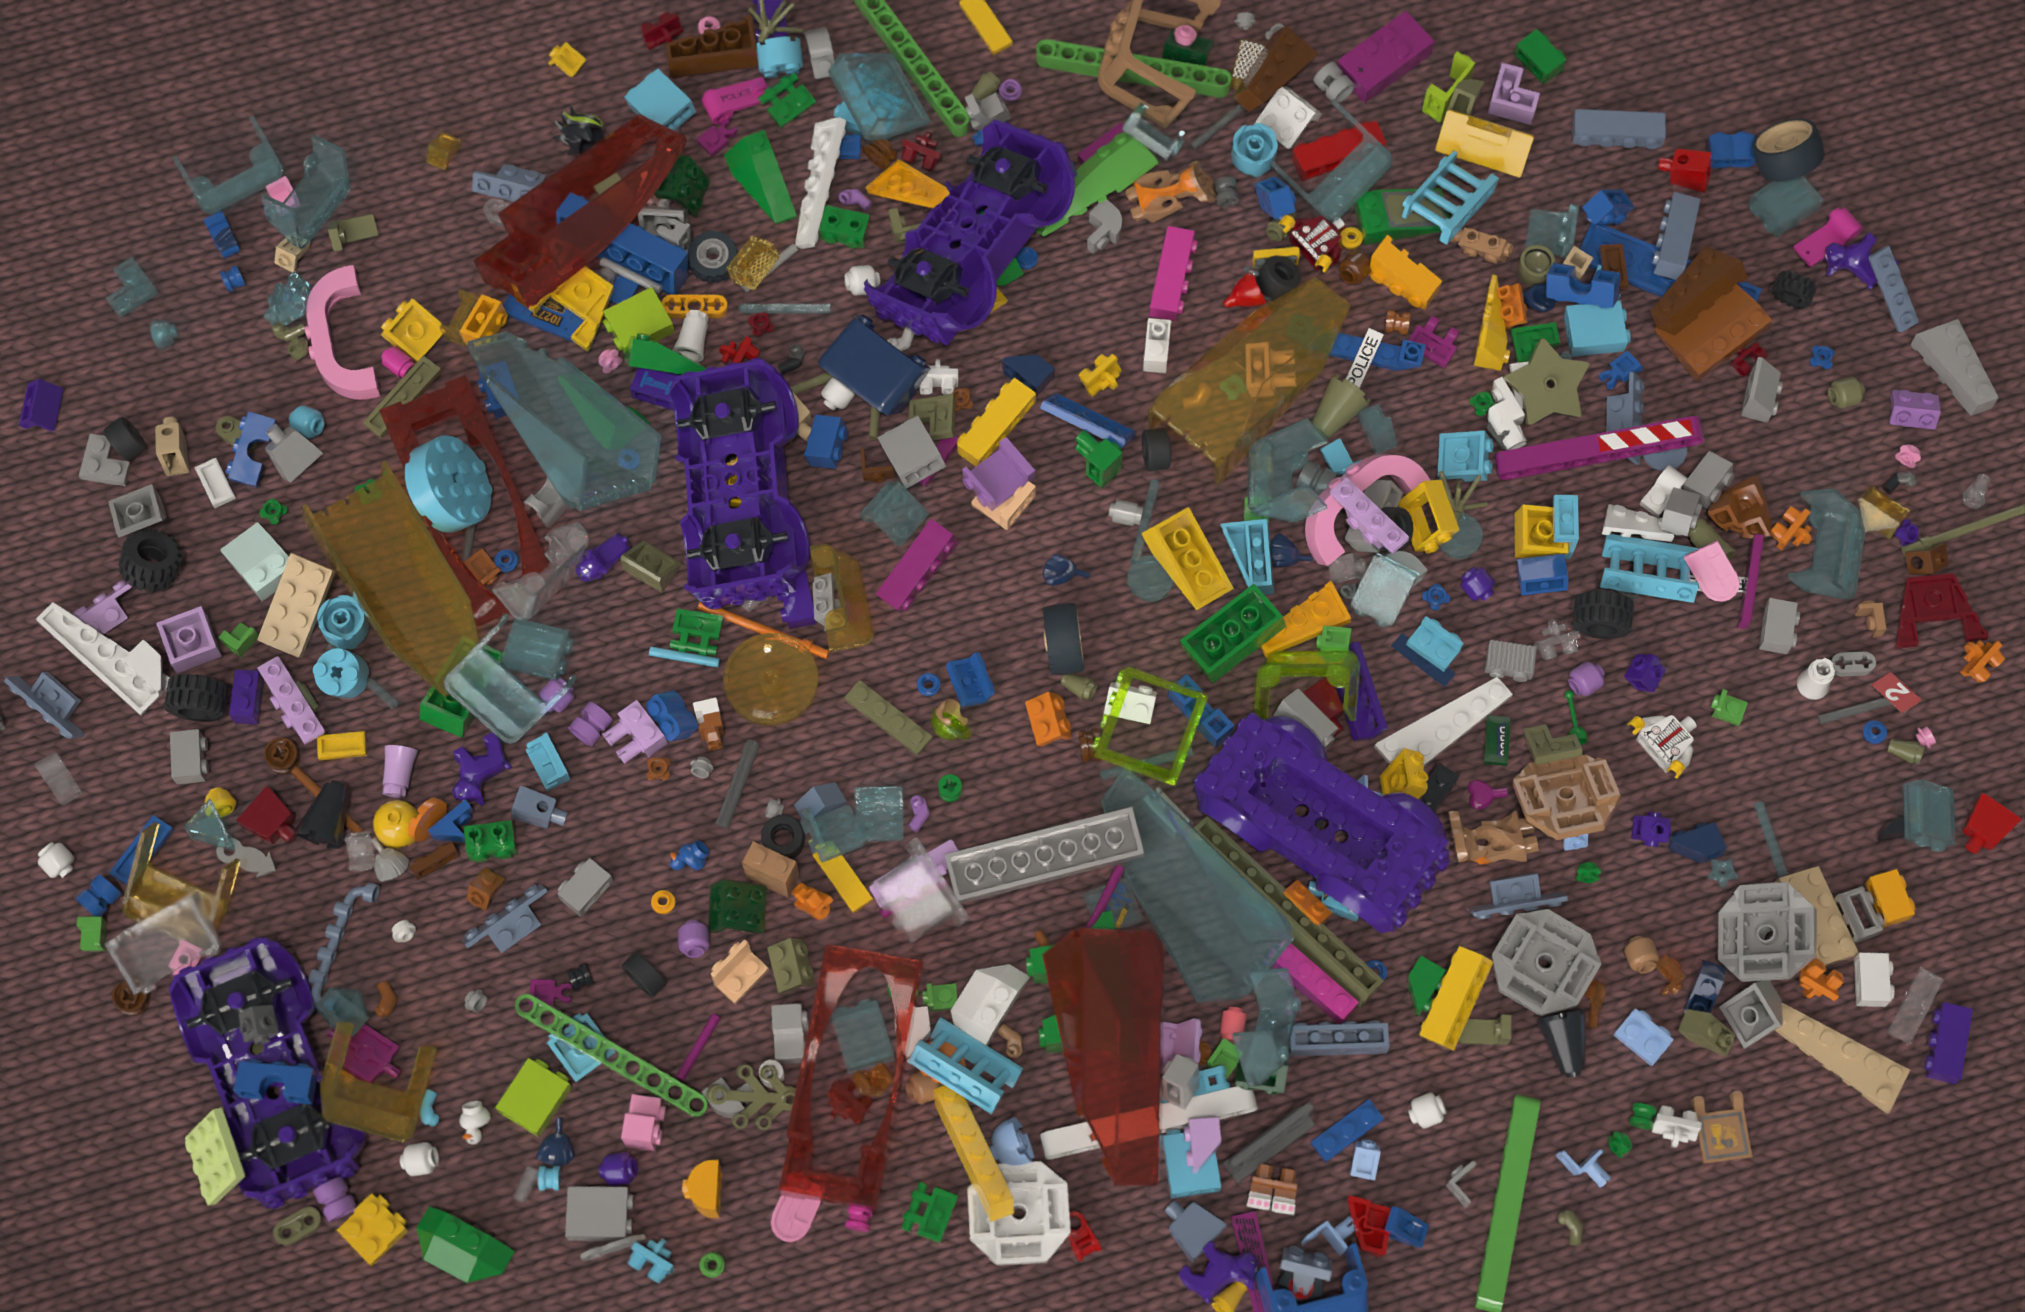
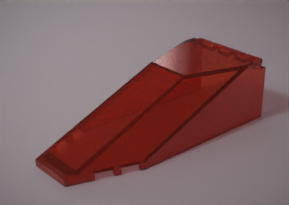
M1081 927L1079 931L1072 930L1042 954L1077 1114L1079 1118L1085 1117L1093 1132L1089 1137L1091 1141L1097 1140L1105 1156L1101 1161L1114 1185L1155 1186L1159 1183L1163 1118L1164 949L1162 941L1157 939L1155 932L1117 931L1115 929L1097 930L1096 928Z

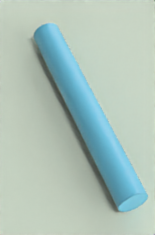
M652 646L649 650V656L717 668L720 664V658Z

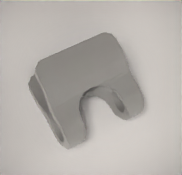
M554 467L547 475L545 484L535 495L531 493L524 501V511L530 513L535 509L537 516L544 526L550 528L577 497V491L573 487L571 480Z

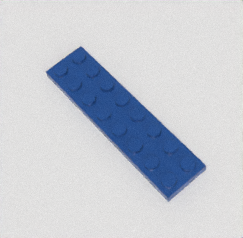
M1591 223L1580 250L1593 257L1588 268L1597 270L1598 265H1601L1600 245L1623 244L1628 283L1663 297L1676 280L1653 274L1655 264H1652L1655 250L1659 251V247L1605 225ZM1687 259L1686 268L1690 265L1692 260ZM1739 281L1736 283L1757 302L1762 291L1761 288L1746 282L1741 283Z

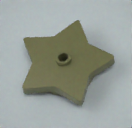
M1539 339L1529 363L1503 376L1504 380L1523 398L1526 425H1532L1551 413L1581 417L1577 387L1589 367V362L1562 359L1545 339ZM1548 380L1551 381V388H1548L1546 385Z

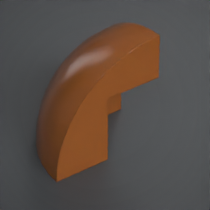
M1757 475L1725 491L1720 495L1716 503H1712L1708 510L1713 521L1725 531L1730 529L1740 533L1744 538H1753L1755 534L1767 537L1771 534L1769 509Z

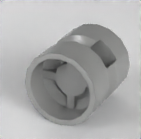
M1335 62L1325 65L1315 75L1313 80L1321 91H1326L1325 95L1334 105L1344 101L1355 88L1353 81L1347 75H1343V71Z

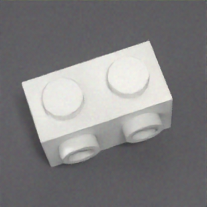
M1859 953L1854 958L1856 1006L1886 1007L1891 1002V999L1894 998V986L1890 985L1893 963L1889 961V953Z

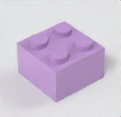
M202 606L156 623L168 658L176 673L222 657L208 616Z

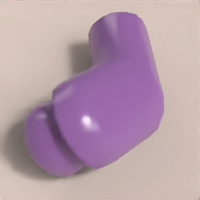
M858 189L844 190L838 197L841 203L845 205L858 204L865 211L869 210L873 205V202Z
M915 795L910 801L915 816L908 826L913 831L918 832L928 819L930 812L927 801L920 795Z

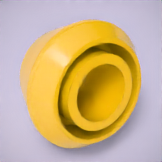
M221 787L213 788L205 797L204 812L213 818L223 817L232 813L237 803L227 790Z

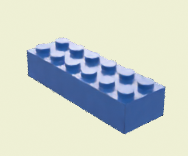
M571 192L556 211L558 238L599 259L605 257L662 285V291L669 295H676L687 280L688 252L682 247L674 246L666 242L664 238L655 236L647 232L643 227L635 226L627 222L623 217L616 216L608 212L604 207L596 206L588 202L584 197L576 196Z

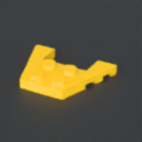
M577 261L555 274L553 279L544 284L537 285L528 294L525 295L524 293L519 296L518 301L535 314L549 297H552L580 317L584 322L571 335V340L588 352L604 316L603 311L606 310L614 287Z

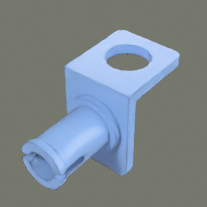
M1601 1149L1594 1150L1579 1166L1565 1151H1559L1555 1154L1573 1175L1586 1172L1599 1188L1607 1183L1606 1180L1609 1181L1611 1179V1176L1596 1162L1597 1158L1603 1153Z
M1348 1216L1335 1228L1326 1221L1307 1235L1301 1244L1304 1246L1322 1233L1341 1256L1348 1248L1343 1240L1355 1231L1353 1224L1349 1226L1352 1222V1217Z

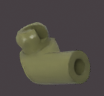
M275 322L272 326L273 334L277 338L289 342L296 337L298 338L306 334L303 323L293 328L284 326L282 322Z
M1561 1211L1558 1214V1221L1562 1225L1566 1224L1570 1229L1569 1245L1581 1246L1582 1222L1573 1211Z

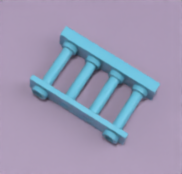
M1455 150L1448 157L1444 156L1434 173L1412 196L1408 195L1402 205L1404 207L1402 214L1404 219L1412 211H1415L1438 225L1442 231L1440 241L1446 245L1491 197L1499 180V177L1492 173L1486 180H1480L1455 165L1458 153ZM1451 172L1474 186L1476 191L1468 193L1445 179L1444 176ZM1436 185H1439L1462 199L1464 204L1456 206L1432 190ZM1426 197L1450 212L1452 218L1445 220L1420 203Z
M1614 534L1606 535L1602 557L1610 558V568H1604L1600 588L1694 603L1699 583L1690 581L1691 570L1684 556L1700 548L1633 537H1622ZM1620 560L1634 562L1633 572L1619 570ZM1643 563L1657 565V576L1643 574ZM1666 568L1680 569V579L1666 577Z
M940 1017L930 1036L934 1040L930 1045L920 1040L916 1044L908 1063L992 1114L1004 1093L1000 1088L1004 1084L1013 1088L1023 1068ZM944 1042L957 1048L950 1058L938 1051ZM963 1057L975 1065L971 1071L959 1064ZM983 1071L996 1078L992 1084L980 1077Z

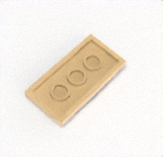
M290 553L257 640L295 657L302 658L317 621L318 611L324 603L336 571L295 553Z
M1819 866L1781 877L1775 881V883L1788 882L1817 909L1816 958L1822 961L1825 966L1859 954Z

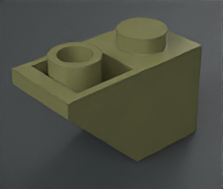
M1688 1009L1678 1030L1690 1042L1726 1057L1736 1036L1711 1013Z

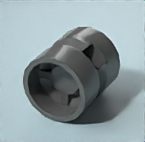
M1308 460L1298 478L1296 487L1306 492L1313 490V494L1318 497L1329 487V482L1338 477V473L1328 468L1321 470L1319 464Z

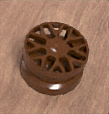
M875 134L871 138V142H867L862 147L866 157L880 169H885L889 165V161H893L897 157L896 150H892L890 147L892 144L879 134Z
M1098 728L1091 729L1089 732L1079 730L1082 763H1088L1089 760L1093 759L1095 761H1102ZM1093 737H1094V739H1095V748H1096V753H1095V754H1094V742H1093Z
M275 738L264 749L263 755L266 763L277 774L285 775L291 773L293 770L292 766L295 765L297 767L300 763V753L297 747L287 738Z
M132 978L125 979V981L118 983L114 987L112 1001L123 1014L136 1016L148 1008L150 994L148 989L138 980Z

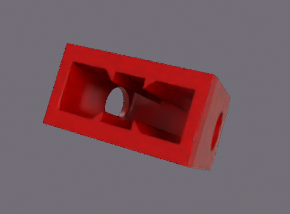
M1676 149L1673 159L1660 158L1658 170L1670 172V183L1706 193L1711 176L1712 153Z
M1982 793L1975 801L1962 830L1965 835L1970 837L1965 848L1974 854H1977L1982 846L1991 851L2022 818L1985 793Z

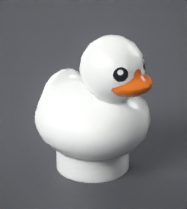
M471 1101L462 1106L463 1113L460 1117V1124L467 1130L463 1135V1139H466L469 1144H477L482 1138V1133L478 1128L489 1122L490 1113L486 1108L482 1107L481 1101Z

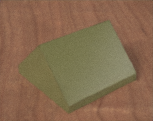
M644 540L624 553L620 558L624 571L661 593L665 591L682 565L681 562Z

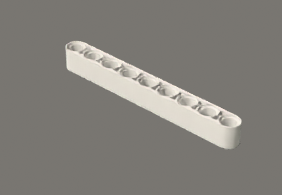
M1237 1086L1195 1096L1191 1099L1185 1110L1169 1102L1050 1130L1040 1134L1045 1159L1050 1160L1172 1130L1188 1127L1189 1119L1219 1117V1120L1247 1114L1256 1111L1258 1106L1253 1090H1244Z

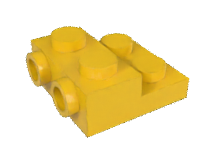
M412 298L409 303L404 300L396 309V312L399 314L394 320L389 317L381 326L384 330L381 336L393 346L401 349L417 363L448 328Z
M1404 748L1379 776L1383 796L1392 792H1402L1419 799L1426 793L1428 775L1424 772L1423 762L1425 758L1420 752Z
M372 1193L353 1210L355 1213L337 1229L343 1238L371 1267L408 1232L404 1227L407 1222L397 1212L392 1215L387 1210L390 1204L381 1195L375 1197Z

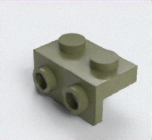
M788 938L767 947L778 993L785 994L802 986L811 987L815 985L814 971L810 966L808 948L804 940Z

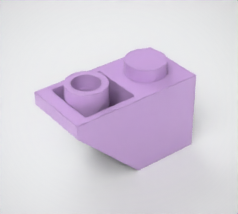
M1219 1117L1189 1119L1188 1127H1184L1185 1142H1190V1151H1186L1187 1166H1192V1173H1198L1220 1147Z

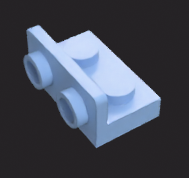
M1634 1009L1613 1036L1650 1066H1653L1674 1039L1670 1037L1671 1033L1666 1028L1655 1025L1651 1021L1652 1018L1646 1012Z

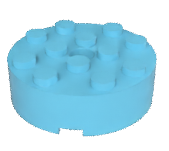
M440 436L411 451L409 463L405 465L407 490L421 516L426 515L432 521V527L445 533H456L480 522L486 517L491 504L492 487L485 471V464L482 460H479L469 446L459 438Z

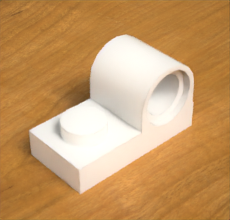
M1668 465L1639 505L1659 518L1666 508L1673 487L1683 489V484L1688 478Z

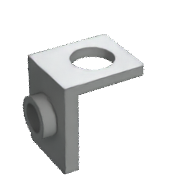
M1474 1160L1465 1168L1460 1165L1450 1174L1453 1178L1446 1185L1465 1208L1470 1205L1471 1201L1456 1184L1475 1168L1477 1164Z

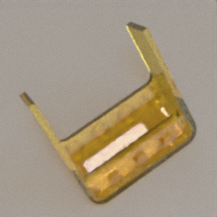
M154 822L141 831L122 902L123 913L128 918L180 942L184 940L199 948H203L212 940L227 911L240 860L236 858L222 869L216 895L151 865L150 857L159 823Z
M337 1022L320 1083L321 1106L324 1119L330 1123L391 1140L408 1141L415 1131L437 1048L419 1046L408 1089L400 1092L341 1075L354 1023Z

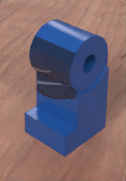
M222 211L203 219L224 259L240 252Z

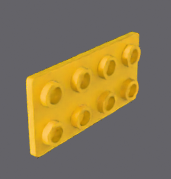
M1449 109L1446 113L1435 150L1450 155L1455 150L1458 152L1456 158L1521 177L1534 136Z

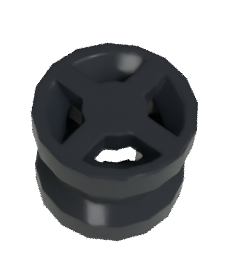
M584 963L579 964V967L574 970L571 968L566 970L575 992L580 991L581 987L594 985Z

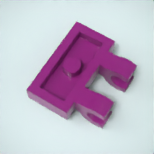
M1431 316L1424 328L1419 325L1416 327L1408 341L1426 344L1423 357L1445 369L1457 351V347L1453 344L1457 340L1460 331L1451 327L1444 339L1438 337L1433 333L1439 326L1440 320Z

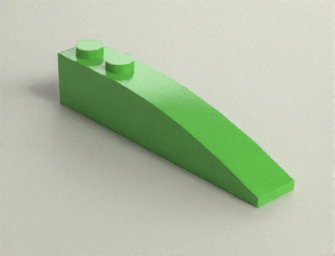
M1125 131L1119 133L1114 137V140L1106 146L1100 147L1097 153L1076 170L1078 175L1074 178V197L1067 213L1058 222L1047 227H1038L1034 232L1046 236L1068 223V217L1087 212V206L1096 201L1099 204L1107 200V194L1114 190L1119 193L1158 164L1157 159L1136 136Z

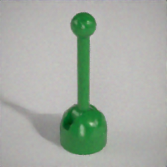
M1567 690L1564 695L1568 699L1573 728L1570 729L1568 735L1576 734L1580 745H1584L1588 742V736L1582 727H1578L1572 699L1574 693L1571 690Z

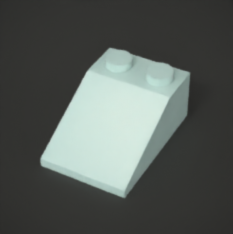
M258 522L220 549L222 554L261 601H264L276 592L289 557Z

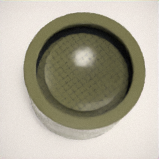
M1542 245L1527 247L1523 251L1518 264L1517 274L1519 279L1528 286L1547 283V273L1552 264L1555 263L1553 253Z

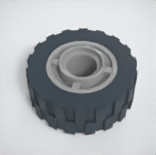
M709 230V232H702L699 236H696L693 242L690 243L688 264L696 278L698 277L703 282L706 281L713 284V282L720 283L723 280H727L730 275L734 274L735 268L737 269L738 252L735 242L727 234H723L721 231ZM711 254H716L717 256H719L717 259L714 260L707 258Z

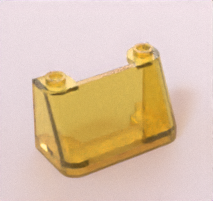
M827 544L809 546L814 576L829 573L835 575L841 608L831 610L825 616L827 642L830 652L869 644L874 637L859 561L855 557Z

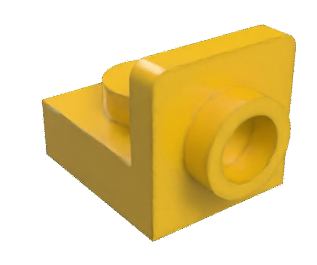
M565 42L560 47L556 45L549 53V56L552 58L548 61V64L557 65L572 78L586 59Z

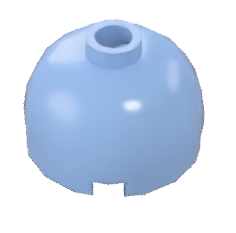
M1016 1117L1010 1118L997 1126L992 1135V1146L989 1147L995 1160L999 1159L1002 1164L1012 1166L1034 1162L1032 1160L1034 1153L1027 1133L1023 1135L1019 1130L1023 1126Z

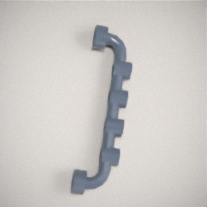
M369 882L366 886L355 887L347 893L344 902L338 901L334 906L333 913L338 916L336 924H329L327 926L325 937L330 939L328 946H321L317 953V960L322 961L319 970L312 969L309 975V983L313 984L312 996L314 1003L322 1008V1014L333 1017L339 1007V998L327 995L323 999L321 991L328 981L330 966L336 959L339 941L344 937L347 919L352 915L354 900L358 896H363L364 901L375 903L380 893V886L378 884Z

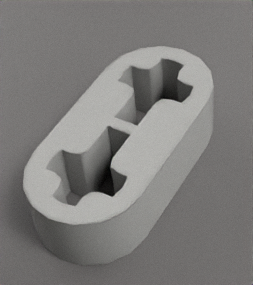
M1869 652L1838 653L1831 659L1835 670L1834 675L1840 677L1865 676L1870 674L1876 666V659ZM1865 659V663H1869L1867 668H1864L1862 664L1858 663ZM1841 660L1842 664L1850 665H1845L1843 669H1840V666L1836 664Z

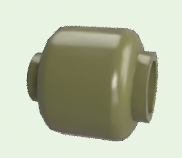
M1853 376L1835 380L1828 390L1829 400L1840 409L1858 405L1865 393L1864 385Z

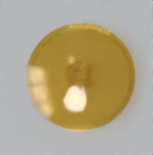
M766 633L745 640L732 652L724 669L723 683L729 703L740 716L759 725L775 726L793 721L810 707L818 690V670L812 654L798 640L783 634Z

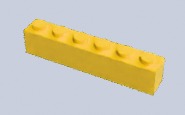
M945 1085L935 1088V1107L990 1222L1014 1214L1013 1196L965 1097Z

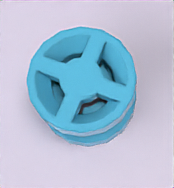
M554 1166L553 1168L539 1167V1191H545L547 1188L560 1191V1166Z

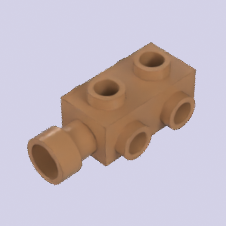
M1469 228L1461 229L1450 241L1452 243L1459 242L1458 244L1464 250V254L1471 257H1476L1477 255L1484 256L1486 261L1497 264V261L1505 263L1507 257L1511 256L1514 247L1513 244L1505 239Z

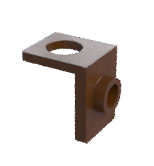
M860 447L864 481L880 483L885 481V479H895L893 466L866 468L864 447Z
M1940 543L1929 550L1905 552L1908 574H1934L1949 566L1945 543ZM1914 556H1918L1923 560V567L1921 569L1913 565L1912 560Z

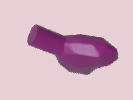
M1473 780L1468 784V791L1472 795L1470 806L1475 810L1486 808L1494 798L1508 797L1507 788L1493 789L1488 783L1481 780Z

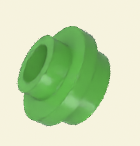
M710 1252L701 1258L700 1270L705 1276L715 1278L724 1271L725 1262L718 1253ZM711 1261L717 1263V1267L713 1270L708 1268V1264Z

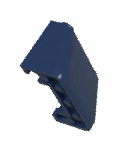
M864 314L856 315L822 354L818 364L880 412L887 415L903 413L931 368L925 364L926 360L917 354L914 356L905 355L873 331L875 327L872 325L873 320Z

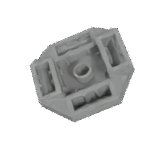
M1788 882L1739 885L1734 895L1719 912L1718 960L1742 982L1790 979L1817 957V909ZM1773 931V936L1769 940H1764L1765 935Z
M1549 909L1516 914L1491 955L1499 992L1541 1017L1577 1007L1601 966L1591 934ZM1538 960H1547L1550 968L1544 969L1540 967Z

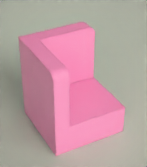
M286 176L266 186L280 216L301 206Z

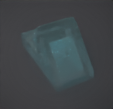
M1379 404L1366 408L1357 415L1376 455L1397 447L1398 444L1391 418H1385Z

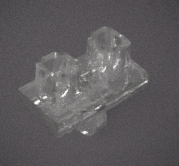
M1552 619L1548 621V628L1542 629L1543 636L1551 634V637L1534 641L1533 645L1539 649L1543 660L1556 658L1557 654L1554 645L1560 643L1562 644L1564 655L1578 652L1577 639L1580 638L1579 631L1560 634V631L1566 630L1565 623L1557 625L1556 621Z

